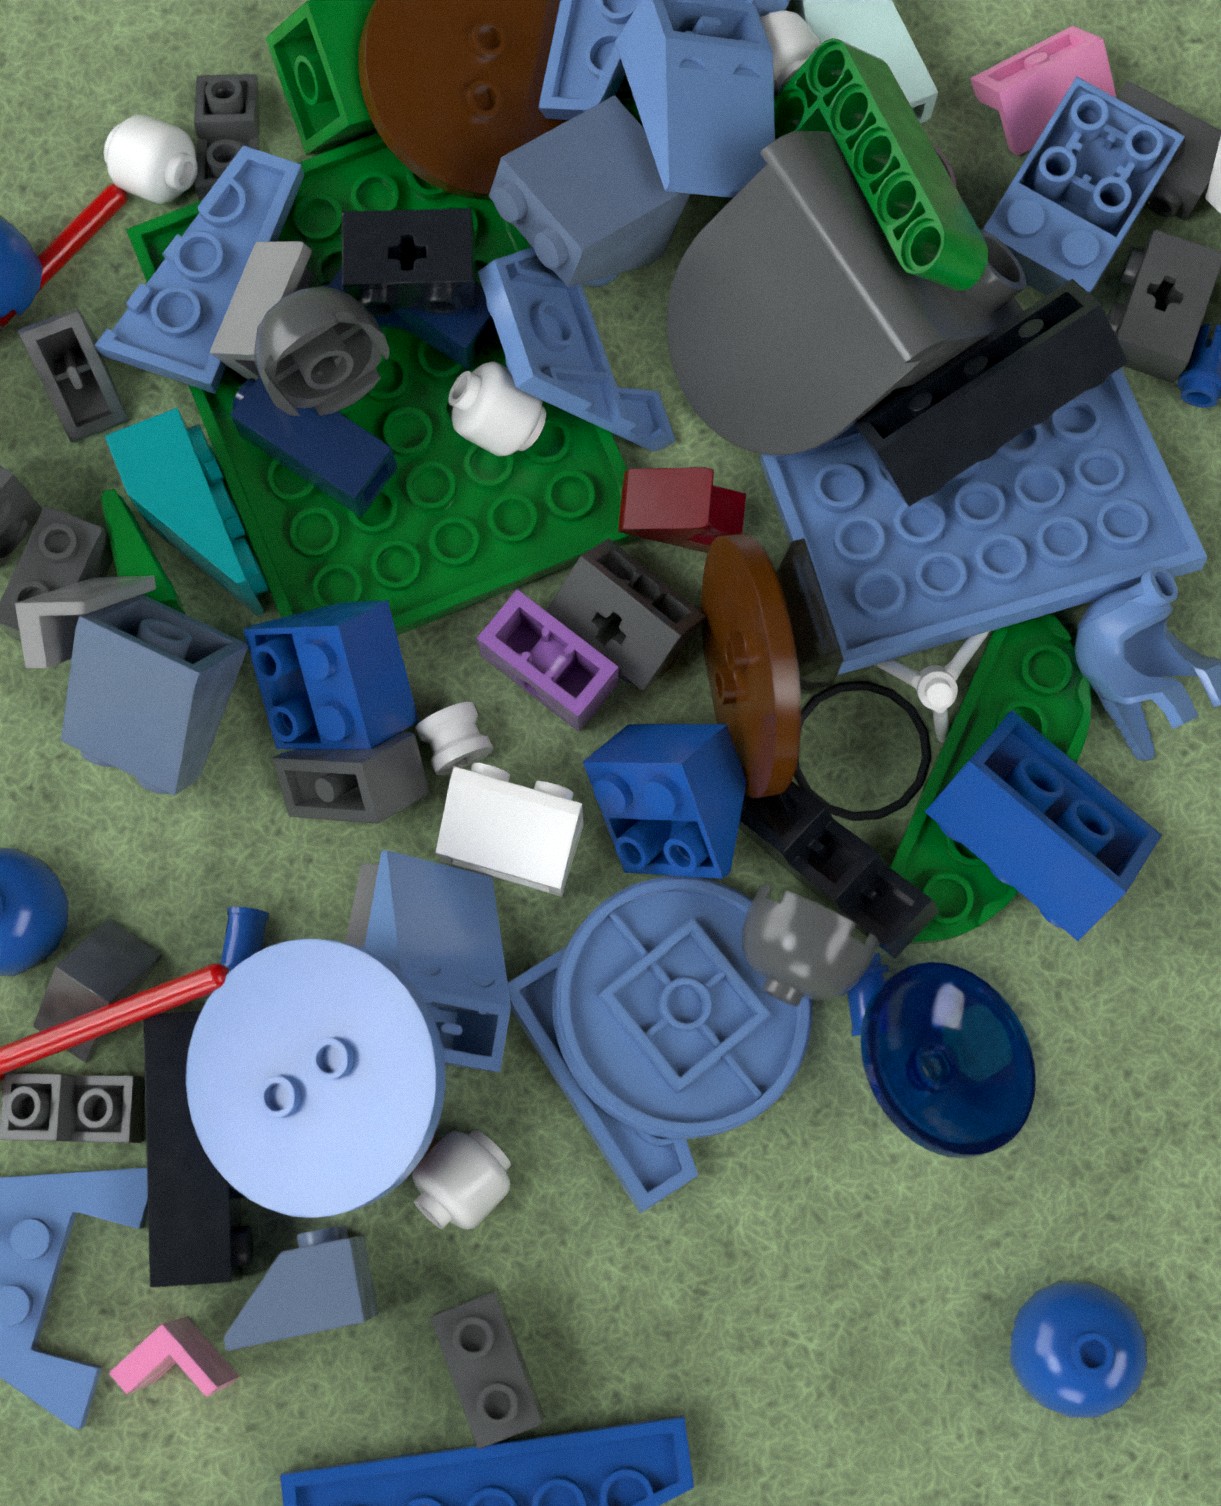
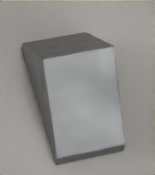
M78 307L18 330L70 442L128 421L105 358L99 355L94 346L97 338Z
M109 919L55 966L33 1027L38 1031H42L136 994L163 955ZM107 1034L66 1050L84 1063H87Z

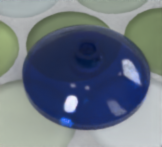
M927 962L909 966L891 976L876 990L863 1017L861 1055L870 1088L878 1104L891 1122L916 1144L946 1157H979L993 1152L1010 1142L1020 1132L1031 1112L1036 1089V1073L1028 1037L1017 1015L1006 1000L990 984L974 973L961 967L941 962ZM922 1066H924V1067L926 1068V1070H927V1072H928V1076H927L926 1073L924 1072Z

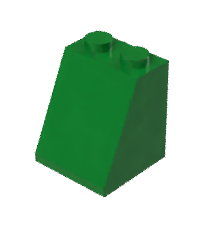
M375 0L306 1L265 37L306 155L377 132L364 102L358 70L360 37L366 17Z

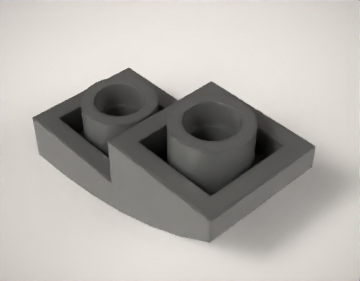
M257 74L197 75L194 125L198 136V172L195 179V188L199 201L204 199L243 145L260 151V108Z
M4 1074L0 1140L142 1143L145 1077Z

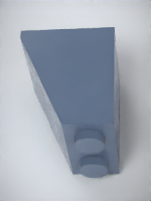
M614 95L501 157L489 197L494 202L500 216L507 222L512 223L532 245L541 263L547 268L552 269L567 287H572L651 265L662 257L690 194L664 190L644 128Z
M143 594L79 616L75 628L61 741L81 750L82 757L91 763L105 767L114 766L137 777V782L147 790L160 794H178L197 781L203 771L249 644Z

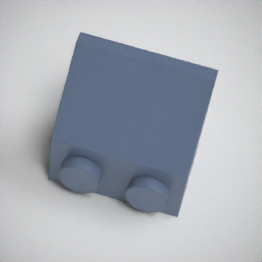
M346 1225L297 1234L299 1248L279 1254L224 1336L226 1351L363 1323L377 1316L378 1309L364 1235L348 1238Z

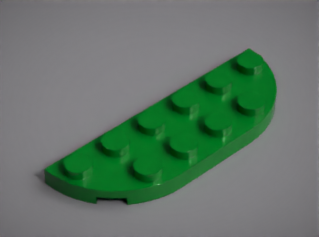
M1052 613L992 630L949 732L889 867L933 899L939 910L936 916L910 944L941 942L972 931L1001 911L1018 892L1012 885L1005 884L997 879L985 862L962 843L949 838L940 829L938 823L925 813L928 807L1010 711L1013 710L1077 764L1090 724V684L1086 677L1082 675L1076 662L1075 650L1070 643L1071 636Z

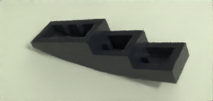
M793 781L780 795L752 798L746 793L744 794L738 828L833 910L856 923L855 928L868 937L869 933L874 935L879 941V947L894 959L898 957L939 912L933 899L888 867L878 851L834 820L824 804Z

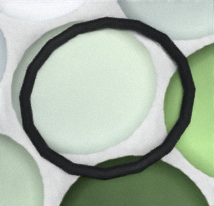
M868 681L838 683L814 695L801 710V730L806 718L820 702L840 692L867 690L889 697L909 714L919 732L922 759L915 781L899 800L879 810L852 812L830 805L810 788L800 769L798 756L794 777L799 787L824 804L831 815L850 821L882 819L905 807L924 785L931 762L929 733L916 708L894 689Z

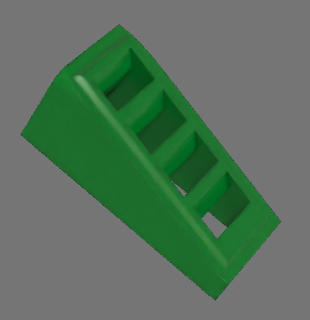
M115 488L102 491L103 495L100 497L117 576H154L156 589L143 595L185 614L183 603L123 497L119 496Z

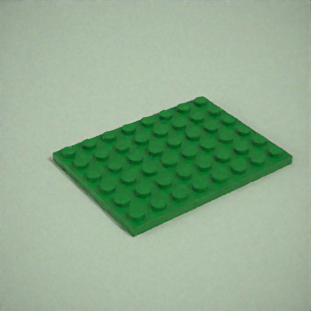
M378 132L299 162L302 166L304 177L277 241H301L311 248L312 253L306 268L314 276L309 288L318 287L324 281L331 283L342 268V212L471 208L475 231L476 282L481 284L478 271L493 260L530 248L527 240L518 229L500 216L492 200H479L454 195L424 181L410 171L393 154ZM202 200L126 229L146 282L150 280L165 260L163 252L178 234L182 237L200 213L197 207ZM381 328L390 352L388 361L382 354L381 361L376 367L381 376L374 388L356 403L338 411L390 446L398 467L362 517L240 436L230 414L233 411L232 404L237 392L248 379L229 366H226L215 394L188 385L281 618L336 603L388 600L398 636L577 563L581 555L607 538L618 546L641 538L618 532L623 478L627 468L610 431L543 401L542 407L546 410V420L536 441L526 450H517L513 454L506 456H496L462 437L453 427V406L449 404V394L456 379L463 372L469 370L421 338L407 331L395 328ZM498 334L470 372H473L482 364L493 361L507 367L506 356Z

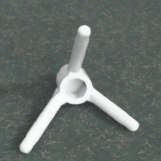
M989 632L968 637L954 658L945 667L931 665L921 671H917L893 659L875 664L876 667L916 688L922 704L933 711L934 727L939 742H944L949 732L947 708L953 704L957 697L958 688L955 681Z

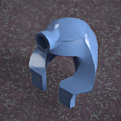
M1155 566L1144 572L1141 582L1129 588L1112 591L1098 598L1088 607L1076 628L1078 631L1075 656L1078 667L1099 696L1111 719L1115 720L1116 728L1121 731V737L1126 739V745L1131 748L1133 756L1141 761L1152 760L1155 755L1154 743L1150 739L1151 732L1147 729L1148 722L1144 719L1145 713L1141 708V701L1151 699L1165 713L1172 729L1199 716L1182 682L1173 677L1164 676H1198L1213 707L1221 705V659L1207 657L1192 650L1166 627L1167 619L1174 609L1169 603L1176 600L1178 590L1172 575L1161 566Z

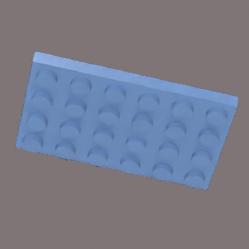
M1121 368L1109 375L1099 386L1086 390L1054 411L1051 417L1043 423L1030 427L1001 446L990 458L977 462L945 483L937 493L922 498L910 507L885 478L855 425H852L847 431L829 443L809 451L790 455L760 454L761 467L838 675L1095 601L1112 591L1129 588L1141 582L1142 574L1155 566L1165 568L1173 578L1202 570L1207 559V555Z

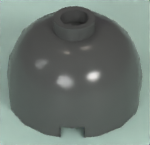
M319 286L298 290L282 298L266 312L257 327L253 357L264 387L276 407L293 416H300L296 408L306 409L315 407L319 416L333 414L356 403L374 388L381 377L376 367L381 361L382 354L388 361L390 350L377 321L362 303L339 289Z
M759 886L749 906L742 927V949L749 965L766 978L762 991L784 1003L798 1007L802 997L826 1001L843 996L857 985L868 969L879 946L878 939L869 933L865 944H862L857 939L851 937L856 923L846 917L788 891L785 892L781 903L770 899L772 886Z

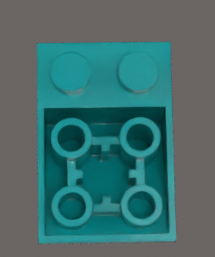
M174 408L105 435L125 490L151 529L256 616L265 613L259 594L269 591L267 582L256 557L252 555L245 537L236 540L247 535L238 510L233 500H230L222 482L225 480L223 472L211 445L206 440L200 424L188 428L178 408Z

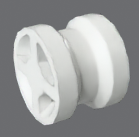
M462 702L439 710L423 719L415 727L421 741L430 744L434 754L431 764L436 775L451 774L454 766L458 768L467 767L484 759L494 750L489 737L478 731L475 724L478 713L473 702Z

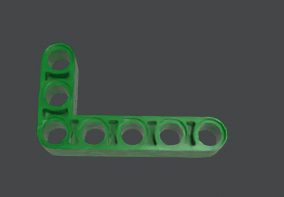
M831 38L824 41L814 50L774 98L775 140L794 131L832 132L904 270L956 291L969 289L977 283L987 265L988 249L986 242L891 69L883 59L840 39Z

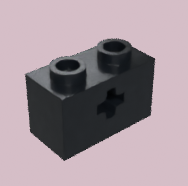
M472 209L342 212V285L344 292L362 303L373 316H387L395 313L398 309L424 308L427 312L444 315L456 313L462 307H476V255ZM415 261L414 269L406 271V262Z

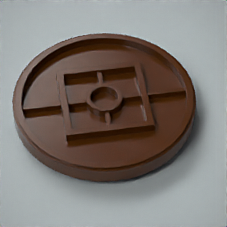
M375 0L366 17L360 37L358 52L360 86L365 105L377 132L393 154L410 171L424 181L448 193L465 198L491 200L489 194L501 157L568 121L546 119L538 108L561 0Z
M747 533L723 535L715 538L709 548L704 566L701 612L706 616L702 621L703 652L717 724H727L747 781L745 793L752 798L780 795L787 789L794 777L801 736L800 683L791 622L778 576L762 545Z

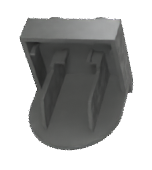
M794 131L776 139L760 152L767 162L766 166L699 232L686 250L678 265L669 295L667 339L673 369L685 397L698 416L714 432L730 443L748 451L768 455H790L818 448L836 439L895 388L912 386L1022 313L1024 310L1015 299V296L1026 287V276L1020 263L1007 246L993 234L979 229L987 245L988 261L980 279L969 289L956 291L906 272L899 263L832 132ZM931 142L952 182L956 186V176L951 165L941 151Z

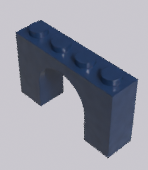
M415 261L406 262L405 270H413ZM342 268L331 283L324 281L319 286L339 289L344 292ZM476 282V307H462L456 313L444 315L427 312L424 308L398 309L391 315L374 316L380 328H395L412 333L469 371L498 334L493 317L487 308V299L483 287L478 282ZM260 376L257 380L254 378L247 380L233 400V411L230 416L242 438L360 517L364 515L398 469L393 450L390 446L338 411L333 414L319 416L315 407L306 409L296 408L300 416H293L276 407L266 391Z

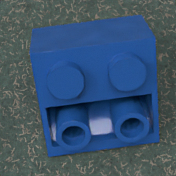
M388 600L336 603L251 625L243 629L246 642L249 644L248 649L252 665L255 670L276 749L371 750L419 722Z
M628 724L583 761L624 873L723 879L730 873L747 781L727 724Z

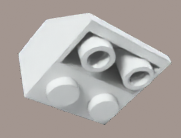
M473 763L471 771L454 766L436 847V854L439 860L562 897L584 826L582 803L572 801L574 793L565 787L544 781H536L534 789L509 782L510 773L483 763Z

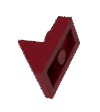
M706 467L628 469L624 472L618 532L708 553L715 538L743 532L746 493L714 486V470Z

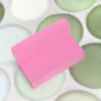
M1074 26L970 78L978 101L999 111L1008 148L1016 155H1022L1034 147L1076 76L1117 98L1103 38Z
M188 1317L161 1324L109 1372L126 1394L155 1383L175 1363L181 1367L207 1397L230 1386L239 1377Z

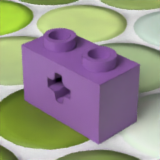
M518 589L477 637L482 658L578 732L583 729L618 685L619 667Z

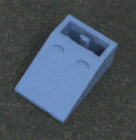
M641 0L615 43L664 190L668 192L734 198L766 166L767 162L760 152L775 141L773 52L756 5L731 0Z
M1076 76L983 230L997 237L1013 253L1025 273L1026 284L1045 295H1049L1071 279H1074L1089 294H1092L1185 136Z
M381 850L364 948L377 953L391 962L411 981L421 994L436 1023L443 1047L445 1065L500 1072L511 1003L492 876L388 850Z

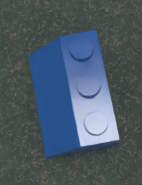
M1013 710L1003 719L925 811L938 823L940 829L949 838L966 846L989 866V869L997 879L1005 884L1012 885L1039 908L1041 914L1048 922L1056 927L1063 928L1077 941L1128 891L1162 834Z

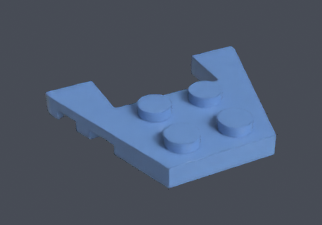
M533 247L495 259L478 271L487 299V308L493 317L506 356V365L517 389L653 452L664 449L676 441L659 391L618 387L615 383L582 285L604 286L617 278L618 274L567 287L552 269L547 268L541 263Z
M147 1168L0 1178V1378L70 1427L78 1429L85 1427L102 1366L40 1350L37 1348V1343L77 1212L143 1229L148 1214Z

